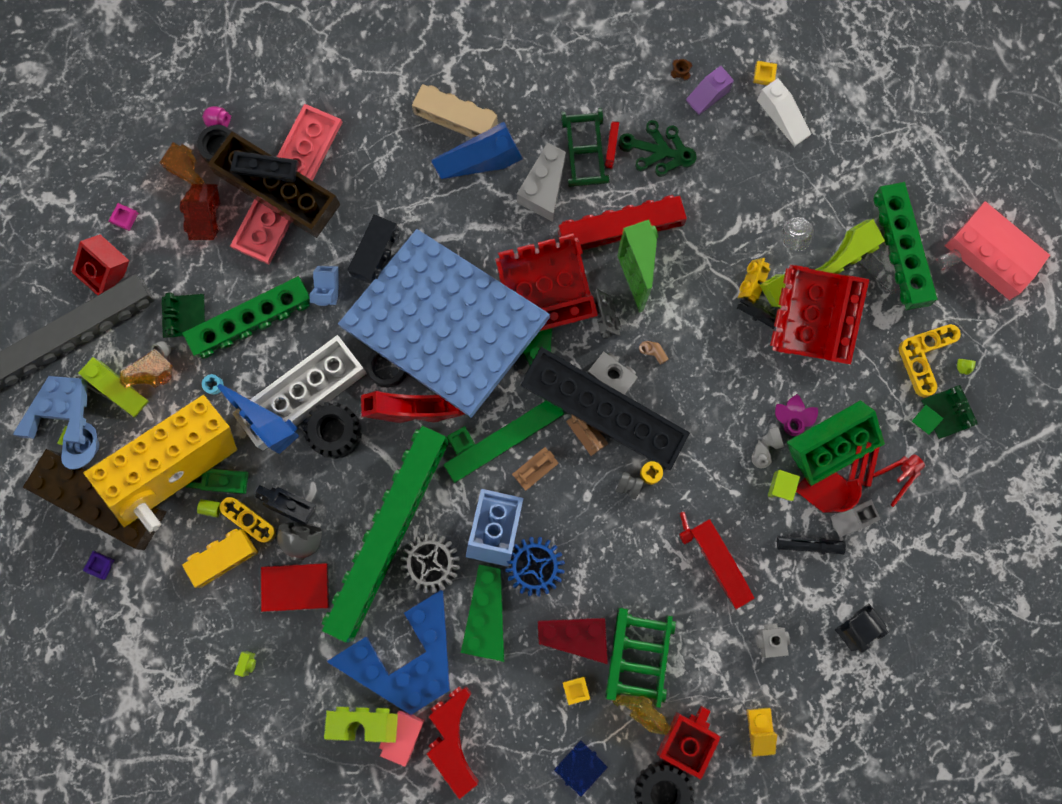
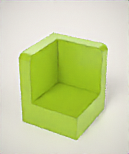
M782 470L775 471L768 497L776 496L793 501L800 476Z

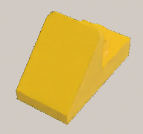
M771 708L747 709L752 756L775 755L777 733L773 732Z

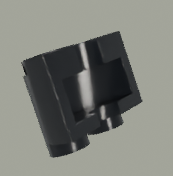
M869 603L860 609L856 615L835 629L851 651L859 650L860 653L868 650L872 646L870 642L874 639H881L889 632L886 629L887 625Z

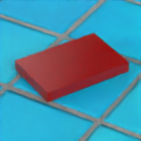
M328 563L261 567V612L329 608Z

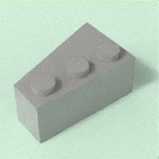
M547 142L517 193V203L553 222L566 152Z

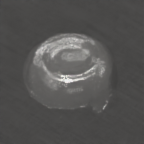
M793 217L787 220L781 231L784 245L793 251H802L809 247L814 236L812 224L803 217Z

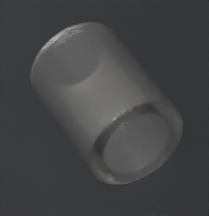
M954 249L937 257L936 262L938 267L944 271L961 263L962 257Z

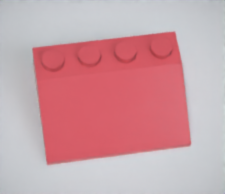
M986 201L945 245L946 248L1008 300L1022 293L1050 256L1049 253Z

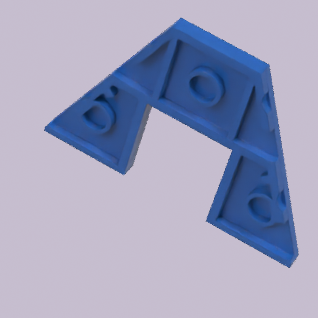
M438 591L404 613L426 652L392 674H388L367 637L327 662L408 714H414L450 691L444 591Z

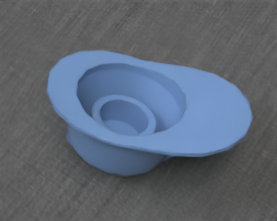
M86 422V427H83L85 444L63 441L61 459L65 467L69 469L82 468L97 453L99 440L96 429L91 424Z

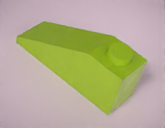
M94 357L78 372L91 385L133 417H136L149 402L106 364Z

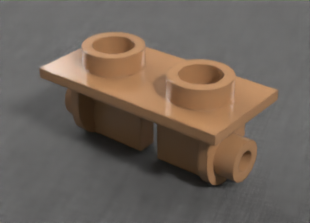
M573 416L566 421L590 456L608 445L600 431Z
M544 447L512 475L526 491L559 463L554 458L555 456Z

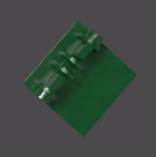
M165 293V297H162L163 338L183 337V332L205 322L204 294L174 296V293Z
M961 385L954 386L921 400L923 406L927 405L944 418L934 429L938 440L978 425Z

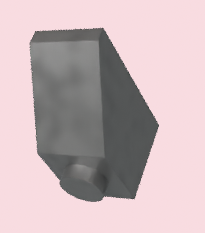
M872 500L831 516L832 526L839 537L861 530L881 520Z

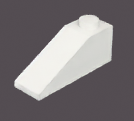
M776 79L761 90L757 99L758 103L794 147L811 135L791 93L779 79Z

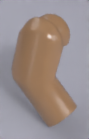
M644 341L639 345V351L642 354L655 356L660 365L669 360L659 343Z

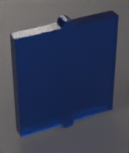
M580 740L555 767L554 771L565 781L566 786H570L582 797L608 766L597 756L596 751H592Z

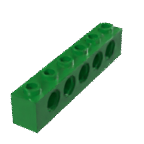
M901 182L880 186L874 195V204L878 207L880 213L879 223L884 228L885 244L889 246V260L895 268L894 277L896 284L900 287L901 303L905 305L906 310L931 306L938 299L906 184ZM889 205L894 206L896 210H892ZM894 224L899 225L902 230L897 229ZM900 243L904 244L907 249H903ZM905 263H909L912 269L907 268ZM910 282L915 283L918 289L913 288Z
M297 276L183 332V335L193 355L205 359L214 354L213 351L219 348L226 349L232 346L233 341L239 338L243 340L252 336V332L257 329L264 330L272 325L271 322L277 319L279 321L287 319L291 316L290 313L295 310L303 311L310 306V294L302 279ZM291 295L293 297L291 304L284 305V297ZM267 305H273V312L266 315L264 308ZM249 314H253L254 321L250 324H246V316ZM234 323V331L227 334V325ZM210 333H215V340L212 343H208L207 336Z

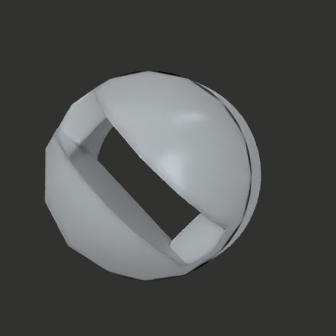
M160 341L153 344L151 350L157 359L162 360L171 353V346L167 345L165 341Z

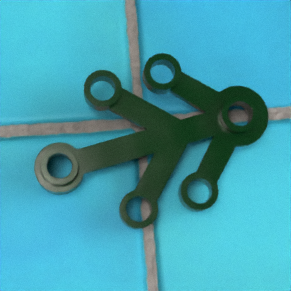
M655 120L647 122L646 132L651 134L656 144L637 140L630 133H624L619 138L618 146L624 152H629L636 148L654 153L647 158L640 157L636 160L635 168L640 172L645 171L648 166L665 157L674 158L666 164H657L655 169L656 175L664 177L667 172L678 166L685 168L693 166L697 159L696 152L692 148L684 146L678 136L679 130L674 125L667 127L665 135L668 139L672 140L677 150L668 147L658 130L659 124ZM654 125L656 129L652 130L649 126ZM673 130L676 134L671 135L669 131ZM624 139H630L631 142L626 143L624 142ZM688 154L690 158L686 159L683 155ZM643 162L645 163V166L640 167L638 163ZM658 168H664L665 172H660Z

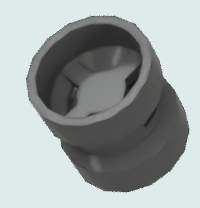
M623 472L616 492L621 494L628 493L630 498L636 500L644 480L641 478L633 479L629 473Z

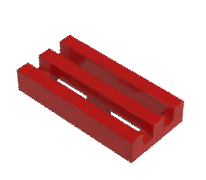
M615 121L611 122L605 167L613 169L619 122Z
M867 442L866 449L870 447L872 443ZM857 446L856 454L861 452L862 446ZM880 447L872 451L866 481H863L869 453L863 456L858 476L862 486L871 487ZM859 458L851 464L848 480L855 479Z

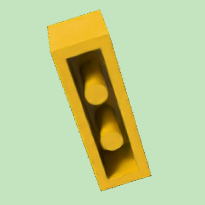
M234 529L225 535L226 538L222 541H214L206 546L207 550L204 552H196L187 558L188 561L182 564L195 588L204 587L258 554L246 531Z

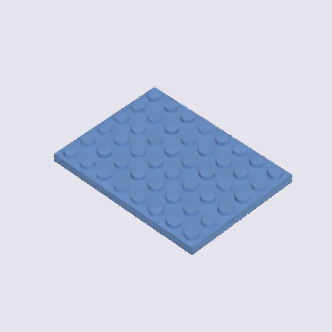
M416 229L384 267L378 279H374L340 320L338 325L472 418L545 325L550 315Z

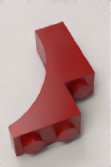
M379 391L361 395V417L396 423H404L415 419L435 423L465 415V413L439 395H401Z
M457 687L449 694L450 699L445 703L440 701L431 708L433 713L428 716L444 739L441 740L438 737L428 745L430 750L426 754L459 799L476 787L479 782L464 757L460 742L461 715L471 695L467 687L463 689Z

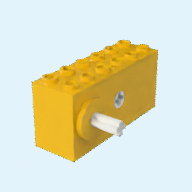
M203 394L85 471L84 474L123 527L139 518L151 533L152 531H157L158 527L162 525L151 509L236 452L237 447L230 426Z

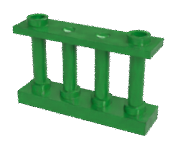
M618 608L605 698L616 701V695L620 696V694L655 699L654 706L661 708V703L666 701L667 690L663 689L670 635L675 633L676 621H672L673 616L666 615L665 622L631 617L632 615L628 614V609ZM637 626L664 631L662 644L628 639L625 636L626 627ZM630 648L661 653L659 667L625 662V659H622V652ZM629 671L658 676L656 690L623 685L622 682L618 681L619 673Z

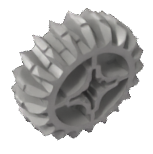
M427 533L424 534V541L419 536L415 537L418 544L415 545L410 541L408 544L412 547V550H403L404 553L409 554L408 558L401 557V561L407 562V565L400 567L401 570L408 569V573H405L403 577L406 579L411 576L412 579L408 584L411 586L417 582L415 587L417 591L421 589L422 585L424 586V593H428L429 587L432 588L433 593H437V585H439L441 590H445L443 582L451 585L452 581L448 579L449 576L454 578L458 576L452 572L453 568L460 569L459 565H454V561H459L460 557L452 556V554L457 552V549L449 550L448 548L452 545V542L448 541L444 545L445 537L441 536L439 541H437V534L435 533L432 535V540H429ZM435 545L434 549L427 556L417 553L424 546ZM441 549L445 551L448 558L447 568L441 565L438 560ZM430 557H433V562L437 566H439L440 569L437 567H430V570H428V565L425 563V561L421 560V558L425 560L428 558L430 560ZM413 559L419 561L422 565L420 577L414 572ZM437 570L444 574L436 581H425L427 576L429 577L433 571Z

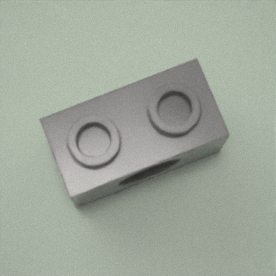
M603 352L589 369L588 374L626 395L637 381L636 372L627 365L625 367L618 362L619 359L612 353L607 354ZM611 370L617 371L619 378L611 379L608 376V372Z

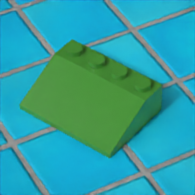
M649 220L623 229L617 254L639 313L644 311L652 289L658 238L657 229L654 225L651 226Z

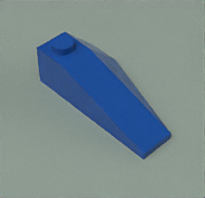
M502 122L432 159L431 162L440 178L445 179L505 169L522 160L523 157L505 122Z
M222 384L217 386L228 401L236 409L240 410L239 414L251 425L252 430L271 450L280 454L299 437L295 432L298 428L290 419L285 421L280 416Z

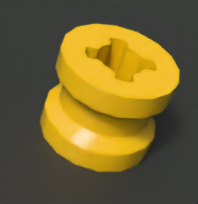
M653 461L646 463L640 471L641 479L648 485L656 484L663 476L662 466Z

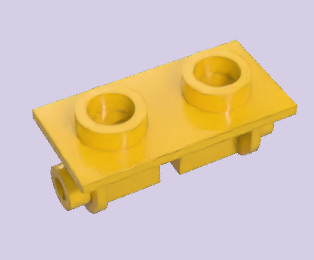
M765 258L750 262L747 267L746 277L740 285V292L737 298L748 297V300L753 303L759 300L762 289L758 281L761 283L765 282L770 272V264L764 262Z

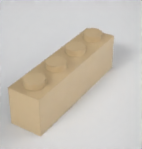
M422 84L412 104L415 115L470 138H474L498 124L497 115L492 110L479 108L471 101H462L455 95L440 92L439 89L431 85L428 87Z

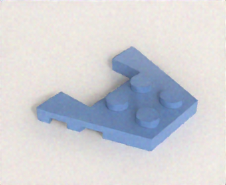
M48 376L13 435L34 439L41 418L69 420L63 441L85 444L83 427H86V419L83 418L84 408L87 407L88 382L80 378Z

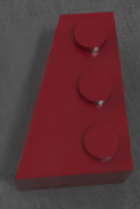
M605 618L538 620V642L540 645L608 664Z

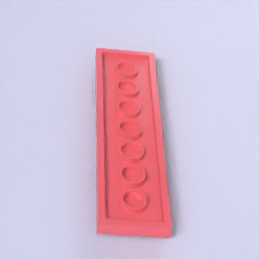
M304 104L277 157L297 160L299 162L297 172L313 181L342 125V120ZM254 199L230 247L270 265L291 222Z

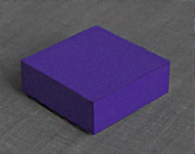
M92 551L83 571L105 580L115 559L97 551Z

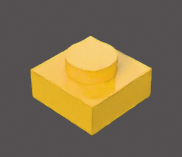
M757 61L753 83L769 85L775 81L777 64Z
M584 676L562 682L568 705L590 699Z

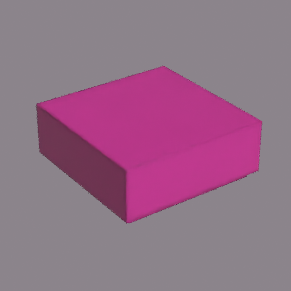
M117 203L109 222L130 231L139 213Z

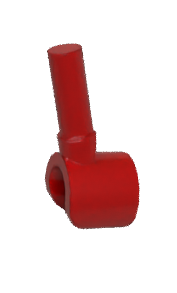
M681 512L680 517L684 531L679 533V537L683 544H687L693 540V535L690 532L691 529H689L685 512Z

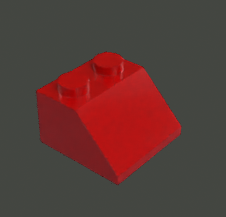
M99 234L80 241L71 272L98 296L114 287L125 276L130 260Z

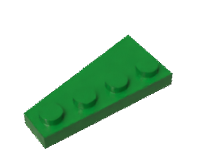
M479 565L461 653L504 662L501 569Z

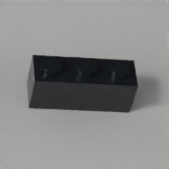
M375 214L373 215L347 269L352 277L369 284L374 279H378L383 270L384 262H387L391 256L392 251L390 249L393 243L396 244L400 237L397 223Z

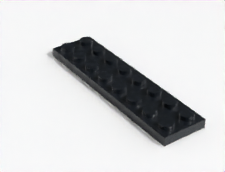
M543 347L539 348L519 385L650 461L659 463L668 471H671L690 434L687 430Z

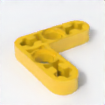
M952 324L945 325L909 337L900 343L899 353L914 390L920 397H929L937 391V383L925 353L949 346L958 341L961 333L957 326ZM947 332L953 333V336L951 338L946 337L942 340L940 338V336L946 334ZM926 336H931L934 339L935 344L933 347L925 344L924 339ZM913 345L914 349L911 352V350H906V346ZM918 355V357L910 361V357ZM914 362L922 364V373H917L913 370ZM923 375H926V377H925L924 379H920V380L918 381L917 378H919V377H921V376H923ZM924 384L929 385L930 389L928 391L923 390L921 386Z

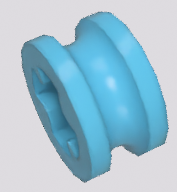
M213 374L207 375L202 380L203 390L212 395L219 394L221 391L217 386H213L212 389L208 384L214 380L217 386L219 384L224 385L222 379Z

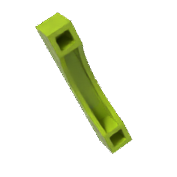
M874 219L864 220L849 229L837 252L826 263L815 270L839 274L844 271L843 267L847 264H855L862 259L861 256L865 253L870 254L878 250V245L885 242ZM776 274L760 284L771 307L781 308L779 300L781 290L786 285L783 283L785 274Z

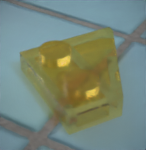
M616 695V701L613 700L617 707L621 705L631 710L629 716L642 724L651 733L667 735L671 727L665 721V717L657 712L647 697Z

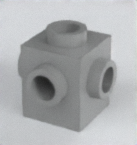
M777 623L764 624V629H758V635L755 638L757 648L761 650V657L788 656L787 645H790L789 633L785 632V628L778 627Z

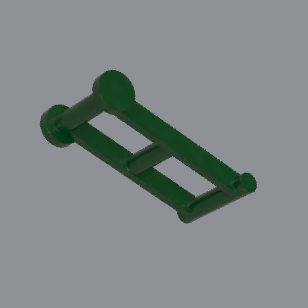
M597 108V113L566 115V112L562 111L561 123L562 128L567 129L572 177L568 179V187L610 183L609 175H605L600 134V125H603L602 108ZM594 121L597 144L573 146L571 123ZM598 153L600 176L576 178L574 155Z

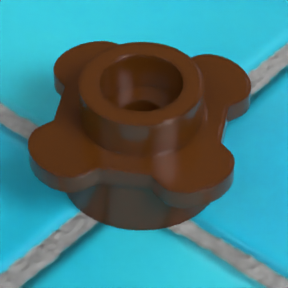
M685 59L674 60L672 63L673 71L670 74L671 77L688 80L691 76L689 71L692 68V63Z

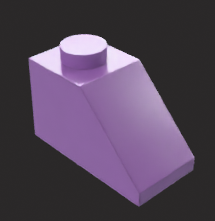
M719 66L701 81L686 101L700 115L730 92L734 80L722 66Z

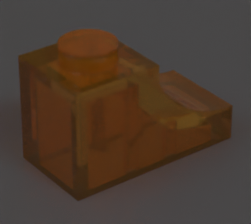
M172 142L159 163L166 171L199 189L205 184L202 178L195 172L194 163L196 158L192 155V150L184 144L179 146Z
M154 349L120 372V384L125 388L136 384H149L156 388L171 380L173 366Z

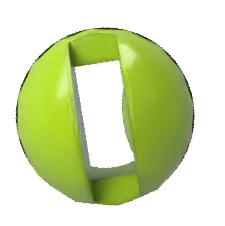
M958 359L957 370L961 374H971L974 371L976 361Z

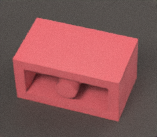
M400 710L397 713L396 743L381 742L379 749L382 750L381 757L405 767L409 762L425 720Z

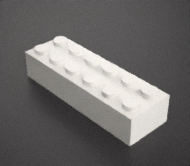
M337 335L250 400L280 416L285 421L290 419L297 426L311 416L309 414L311 410H317L315 406L319 404L324 406V402H330L366 375L367 372ZM235 410L232 414L256 447L263 451L268 447L252 430L251 425L239 414L240 410Z

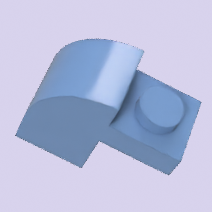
M317 266L313 271L314 289L310 293V303H315L319 306L336 305L339 290L338 266Z

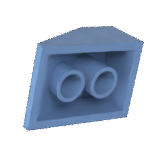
M481 489L468 542L467 558L509 566L507 561L511 559L523 498Z

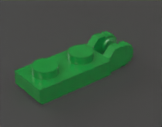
M209 469L201 475L202 483L190 482L185 487L201 489L202 491L246 494L249 473Z

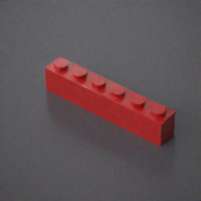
M673 195L663 197L662 200L655 202L654 200H648L643 202L642 205H627L618 211L607 210L601 215H586L577 221L566 220L559 225L558 233L559 237L574 234V238H578L582 250H587L621 241L624 228L649 220L651 226L654 225L657 232L684 226L687 217L681 196L674 197Z

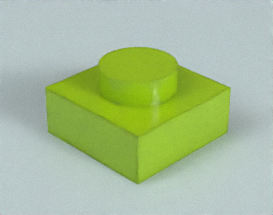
M249 651L241 652L234 675L245 677L253 672L256 665L255 653Z

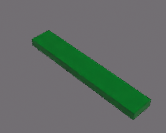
M544 401L443 465L454 483H457L564 416V413L558 407Z

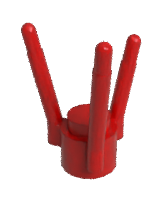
M915 454L909 458L904 456L899 461L874 473L873 477H877L903 465L901 467L903 474L897 479V482L900 483L907 476L910 477L891 503V507L897 504L914 480L921 475L920 471L925 468V464L919 456Z

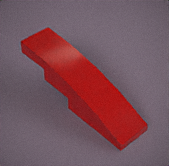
M709 519L691 529V534L701 548L703 556L713 570L712 573L734 609L736 610L755 599L711 520Z

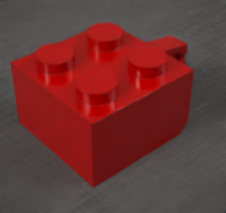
M700 706L696 716L691 714L689 718L676 712L657 751V755L691 775L702 779L721 737L708 729L710 724L706 721L711 711Z

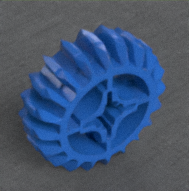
M530 537V544L526 545V541L522 539V548L517 544L514 545L517 553L512 552L513 561H507L508 564H512V568H506L505 571L508 573L513 572V575L509 576L508 580L516 579L517 582L513 584V588L518 587L520 584L522 586L520 589L521 594L527 588L529 589L528 596L531 597L532 590H536L537 597H540V589H544V592L549 594L547 586L550 585L553 589H556V585L552 583L554 579L557 582L562 581L556 575L557 573L564 574V570L558 569V565H564L565 562L557 561V558L561 557L562 553L559 552L556 555L553 553L557 549L556 545L551 549L548 548L550 540H547L545 545H542V537H538V543H534L533 537ZM531 549H542L550 556L544 559H537L534 557ZM525 552L528 564L525 568L517 571V561L520 555ZM529 556H531L533 561H535L536 563H542L546 561V563L541 564L542 567L539 568V574L541 576L540 578L534 570L524 572L525 570L529 569V566H531V559ZM553 562L552 576L546 582L542 569ZM533 574L540 585H529L523 582L520 577Z

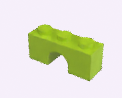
M336 707L335 711L326 712L324 739L355 741L357 728L362 724L365 729L364 741L396 743L398 714H391L390 709L376 708V713L369 712L370 708L356 707L355 712H349L350 707Z

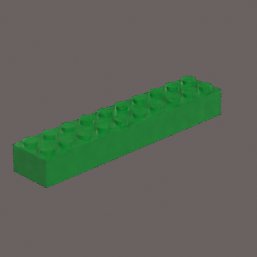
M421 426L420 430H415L411 439L413 444L410 450L406 449L401 461L404 463L400 470L397 469L392 477L394 483L391 489H387L383 495L382 501L384 504L381 510H376L372 518L374 524L371 530L368 529L363 536L362 542H364L361 551H356L352 559L354 565L351 571L348 570L343 577L342 583H344L341 592L337 591L332 600L334 606L331 612H327L322 620V625H324L323 632L346 643L354 641L449 444L446 436L427 427Z

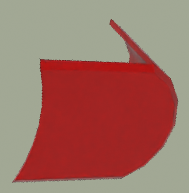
M835 472L812 486L804 478L798 483L796 492L823 513H838L850 510L858 504L862 494V486L859 478L847 481Z

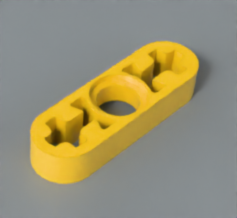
M228 497L221 502V513L256 540L263 543H269L274 540L276 536L275 527L241 501ZM235 503L233 507L242 512L239 515L232 511L227 512L229 509L227 504ZM246 514H251L254 518L250 526H245L242 522ZM257 526L263 529L269 528V537L264 536L262 538V532L255 528Z

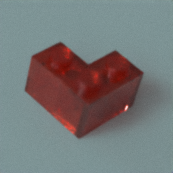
M192 184L184 198L180 201V211L184 214L185 219L183 227L184 231L188 234L189 240H214L218 234L216 210L221 203L217 184Z

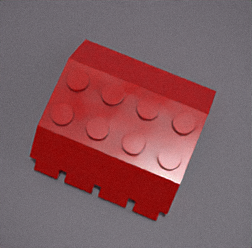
M574 234L558 237V243L555 242L554 238L538 242V248H535L534 244L518 247V253L514 254L513 249L498 253L499 258L495 259L500 282L549 313L550 318L540 331L598 316L594 298L590 294L581 257L583 253L578 238H574Z
M790 265L789 268H786L783 283L786 285L781 290L779 300L781 310L777 309L774 324L777 329L773 331L770 346H773L772 350L851 365L869 279Z

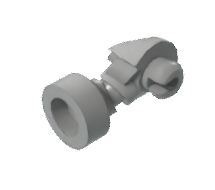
M778 426L770 428L768 433L762 437V441L758 440V444H756L752 454V463L757 468H766L772 463L769 452L770 446L774 449L784 447Z

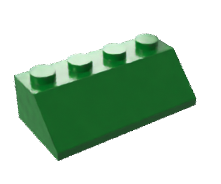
M860 400L787 441L793 460L812 486L853 463L856 459H860L865 454L883 446L885 442L875 410ZM867 442L872 443L871 446L866 449ZM857 446H862L861 452L856 454Z

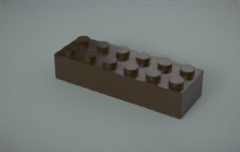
M231 131L207 164L214 174L317 238L340 206L336 195L299 172L296 174L295 183L232 174L230 169L234 151L266 156L272 155Z
M45 449L23 488L130 547L145 550L156 531L150 533L139 518L123 527L85 476L84 472L88 469L86 467L69 469L62 463V454ZM157 506L151 509L161 523L167 511Z

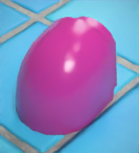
M212 106L203 112V120L207 127L222 125L228 128L231 116L224 108Z

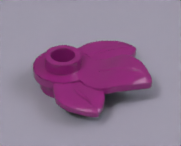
M796 394L788 400L786 406L776 404L775 416L783 424L784 431L788 435L796 437L804 432L805 427L812 426L816 422L818 408L809 407L805 409L802 399ZM791 423H795L797 425L796 430H793L791 428Z

